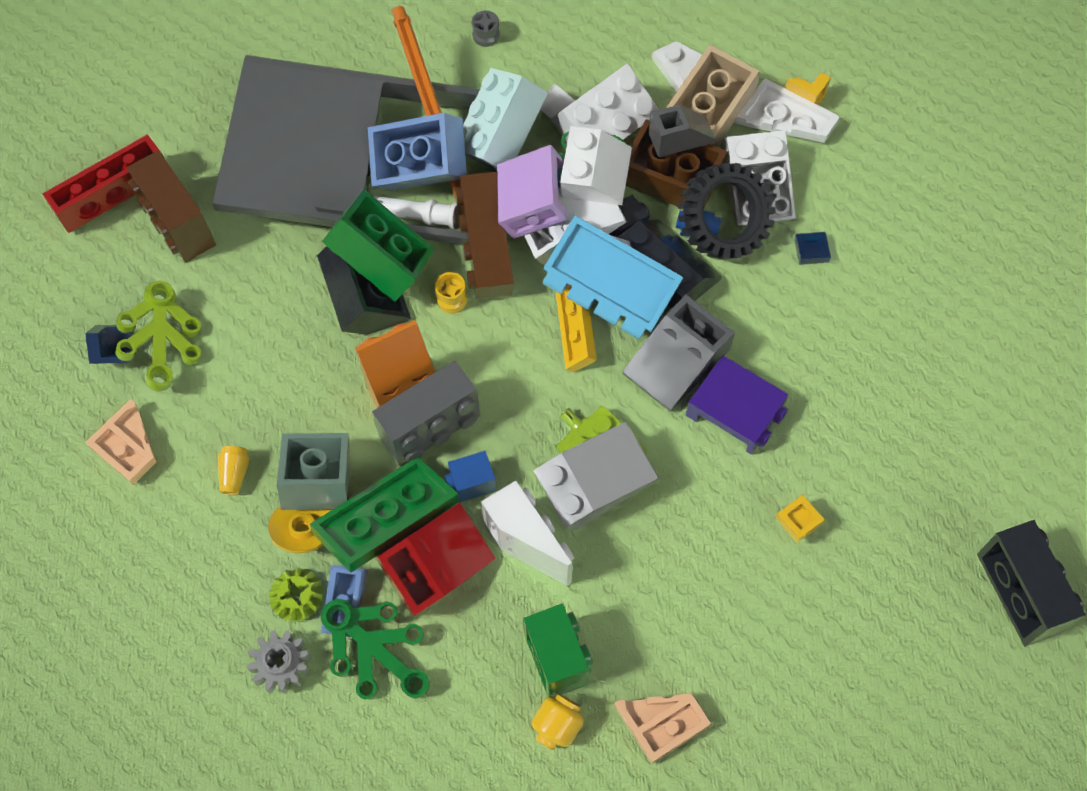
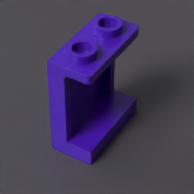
M722 355L689 401L686 416L695 422L702 416L747 444L746 452L752 455L757 446L763 449L772 435V432L769 431L772 424L775 422L779 425L789 409L784 406L789 394Z

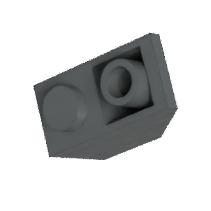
M682 105L651 112L649 136L658 157L715 143V136L706 116Z

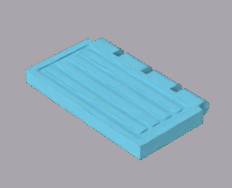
M574 215L543 268L547 275L542 284L559 294L564 292L567 285L571 286L572 288L566 298L587 310L590 309L594 300L599 302L593 312L595 315L614 326L621 316L625 317L626 319L620 329L640 340L645 330L650 333L653 331L682 282L683 277Z

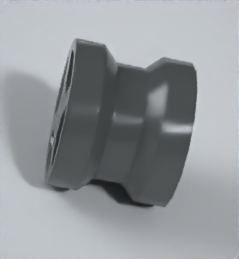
M486 10L476 13L472 17L471 22L474 42L482 47L493 46L500 38L498 16L494 12Z

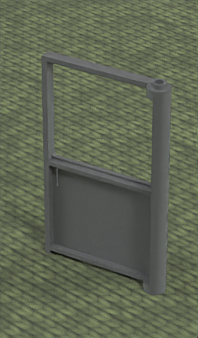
M246 55L243 61L212 203L214 210L333 227L343 212L361 191L365 189L370 162L368 127L376 126L381 97L422 103L414 79ZM431 82L438 103L441 106L469 109L480 91L478 88ZM407 224L424 240L459 245L467 242L466 233H461L460 231Z

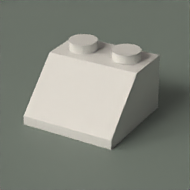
M570 126L560 181L562 197L623 205L632 147L603 130Z

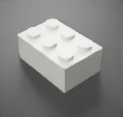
M627 63L568 105L551 120L562 136L570 131V126L600 129L623 140L641 127L646 119L650 120L651 112L659 109ZM569 135L565 137L566 142H568Z

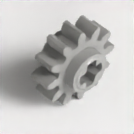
M273 630L270 633L271 641L266 642L263 638L259 637L257 641L261 649L259 651L249 650L248 653L256 662L247 665V669L251 673H258L253 678V682L257 686L265 683V690L271 694L275 690L276 685H278L281 691L286 694L289 682L292 681L294 685L301 686L297 675L310 672L302 662L309 660L311 655L308 651L302 650L305 643L301 638L293 642V635L287 630L283 638L280 639ZM279 656L285 662L280 668L274 662Z

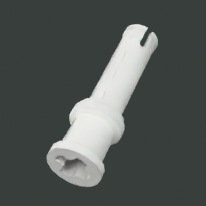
M377 195L373 196L397 217L421 220L427 226H434L435 224L447 225L454 230L459 227V215H462V207L457 205L456 202L449 205L438 203L434 199L427 200L424 203Z

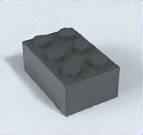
M453 361L373 410L372 414L380 439L398 465L402 466L417 456L420 458L424 451L430 447L442 445L457 430L472 426L480 417L476 387L458 363Z

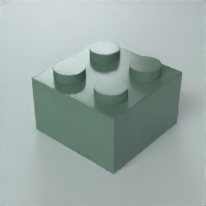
M349 433L282 434L277 478L281 510L334 509L348 500L351 464Z

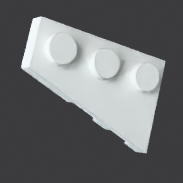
M764 79L737 115L735 124L770 132L786 130V135L825 143L837 126L840 116Z

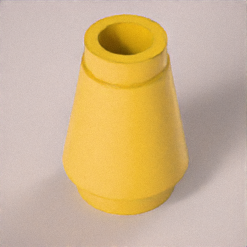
M223 446L221 453L217 454L219 493L239 495V490L250 461V457L247 456L248 449L237 446Z

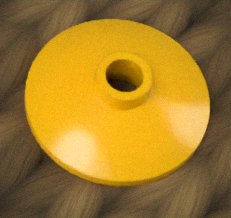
M279 506L269 519V536L272 542L284 551L291 553L314 551L322 547L323 544L311 532L310 523L332 509L281 510Z

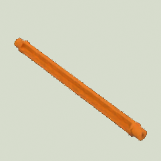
M397 6L392 9L393 23L397 28L426 116L442 113L411 25V19L406 14L404 6ZM460 180L449 181L454 198L455 187H460Z

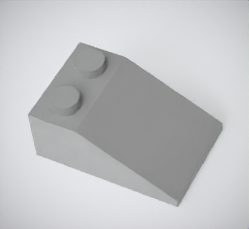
M627 422L560 453L534 470L565 528L574 530L581 528L660 479Z

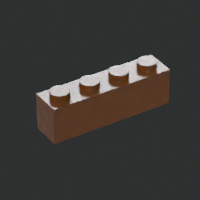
M497 173L460 175V187H455L456 204L462 205L463 214L459 215L460 232L466 233L467 242L463 243L464 260L471 263V270L467 271L468 287L475 290L476 299L510 296L513 292L514 281L506 230L498 223Z

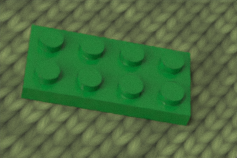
M417 456L310 523V528L317 539L352 573L457 504L459 496L450 485Z

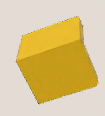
M821 72L812 84L800 77L796 79L789 78L785 89L819 105L826 96L831 77Z

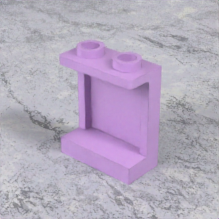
M552 145L497 164L498 223L513 239L568 220L567 209L562 205L558 197L557 169L563 167L564 160Z

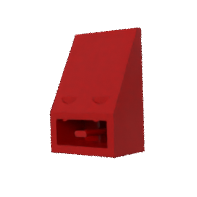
M460 502L375 557L410 614L414 616L446 596L496 559Z

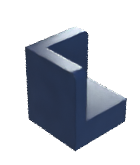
M95 325L85 333L89 364L129 362L122 361L116 356V347L119 341L134 335V331L123 333L118 330L116 325ZM128 347L120 349L124 353L131 352V349Z

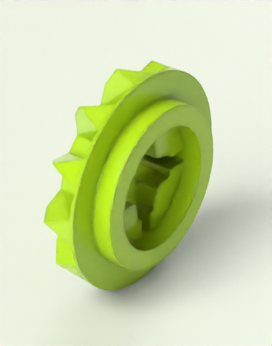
M300 567L295 570H285L281 576L273 580L271 590L268 591L270 606L275 614L291 622L303 621L314 615L322 604L324 594L322 584L312 571L309 572ZM291 584L296 586L298 590L304 589L300 593L302 604L300 606L293 598L286 599L291 594Z

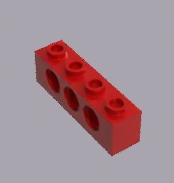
M147 134L47 190L42 195L65 230L70 233L133 197L135 194L127 182L132 178L126 167L159 149Z

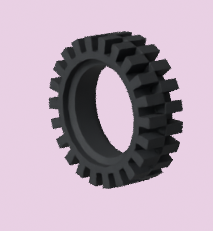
M724 163L710 166L706 170L696 173L697 177L691 178L687 182V185L690 187L683 189L681 193L685 200L679 202L678 209H683V215H679L678 219L679 222H685L686 227L681 228L683 235L689 234L688 243L691 246L697 245L696 251L699 253H707V257L718 259L741 258L743 255L753 253L752 249H759L763 245L760 241L761 239H768L770 233L766 229L773 227L775 222L769 219V215L776 214V207L769 208V202L775 201L773 194H766L765 191L770 188L767 182L760 183L763 176L759 172L752 174L753 168L749 166L741 167L742 164ZM721 183L732 184L744 193L750 209L747 226L741 234L730 240L721 239L714 235L708 228L703 214L706 197L714 187Z

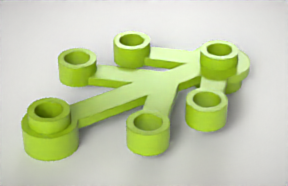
M155 281L149 284L144 291V300L128 312L120 313L116 323L119 331L131 333L136 328L137 320L153 310V320L130 338L118 342L116 356L122 361L132 360L136 349L153 337L152 365L147 370L145 381L150 389L158 392L167 390L173 379V372L166 365V339L181 352V360L187 365L197 364L201 356V349L197 345L191 344L166 321V312H168L182 324L181 332L188 338L196 337L201 329V322L197 318L191 317L175 302V291L165 281ZM161 295L164 299H157L154 296ZM125 319L130 320L132 324L124 325L121 321ZM186 325H194L196 329L189 330ZM128 347L131 349V352L124 353L120 349ZM186 352H193L196 354V357H188ZM153 378H162L164 382L157 383L153 381Z

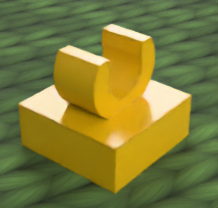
M803 494L776 515V519L797 543L825 521Z

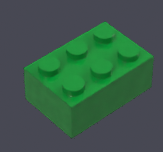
M365 189L361 191L322 240L333 253L340 256L359 274L367 278L382 293L394 301L416 281L435 250L432 245Z

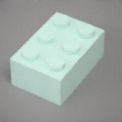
M490 68L488 74L483 78L482 87L475 101L470 105L469 114L463 124L465 155L497 169V164L516 158L548 92L523 76Z

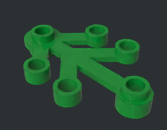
M335 599L328 602L321 612L322 625L332 633L333 659L330 663L331 672L338 677H345L352 671V662L346 657L347 633L357 642L359 682L356 685V693L360 698L370 700L378 693V685L373 680L372 656L401 680V688L407 696L421 698L426 695L430 688V680L427 674L419 669L410 670L381 645L403 642L411 646L418 645L424 638L422 628L417 624H409L405 628L365 631L356 622L380 619L383 623H392L398 617L397 607L392 602L386 601L379 606L353 608L348 601ZM390 606L393 608V615L385 619L382 617L381 611L384 607ZM337 611H343L345 614V618L341 623L333 621V615ZM413 628L418 629V639L415 641L408 640L407 632ZM339 660L347 662V669L342 673H338L335 669V665ZM414 678H420L423 682L422 688L418 691H413L410 688V682ZM370 682L373 685L372 693L367 696L363 695L361 692L362 685Z

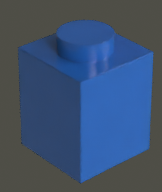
M486 451L448 462L450 474L444 475L445 480L458 493L460 503L497 491L495 477Z

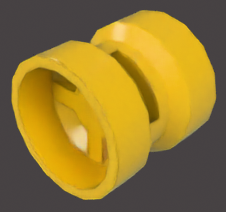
M454 272L440 275L435 282V292L439 308L445 313L450 314L462 311L467 303L464 279Z

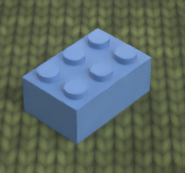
M439 113L368 127L372 187L394 191L460 180V175H467L462 118L447 113Z

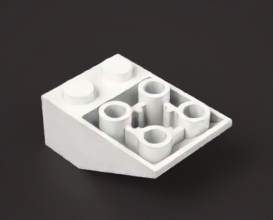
M786 130L731 136L721 141V149L727 151L725 163L742 164L741 167L749 166L753 168L752 174L759 172L763 176L760 183L767 182L770 188L765 192L767 195L773 194L775 200L769 202V208L776 207V214L769 215V219L775 222L796 219ZM727 183L736 225H747L750 213L748 201L739 188Z
M559 188V201L567 209L568 220L525 234L524 236L535 259L545 266L574 215L607 234L627 221L618 205L563 198L561 188Z
M514 481L481 501L484 525L503 552L566 586L571 584L572 570H574L571 562L574 560L573 554L564 542L559 544L553 536L555 529L551 521L545 514L540 517L534 508L537 505L536 501L527 488L522 490L519 484Z

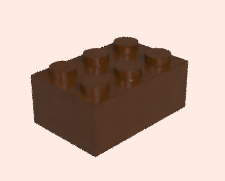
M646 119L631 145L632 151L626 186L678 207L679 202L685 200V197L681 196L683 189L690 187L687 185V182L691 178H696L695 174L701 170H706L707 167L724 164L727 151L708 144L658 157L649 136L650 121ZM714 188L710 191V193H709L708 196L706 197V200H705V203H704V208H705V206H706V204H707V202H708V200H709V198H710V196H711V194H712Z
M159 150L126 167L132 178L127 182L137 197V202L144 213H148L150 221L159 235L162 234L167 247L173 255L179 253L186 263L216 246L202 212Z

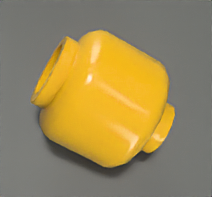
M557 693L556 697H546L532 719V727L538 733L536 740L551 750H554L557 745L569 747L584 723V718L580 713L582 707Z

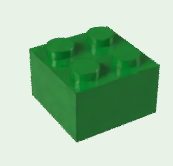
M561 603L524 617V636L547 696L556 697L557 693L563 695L588 685L589 673H592L590 665L593 664L586 644L580 646L578 642L579 636L577 632H580L573 611L567 613L564 604Z

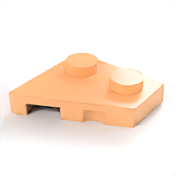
M132 399L85 442L90 449L132 485L157 463L138 406Z
M691 693L678 694L666 698L657 696L647 697L644 700H618L614 703L615 709L651 764L711 725V722Z

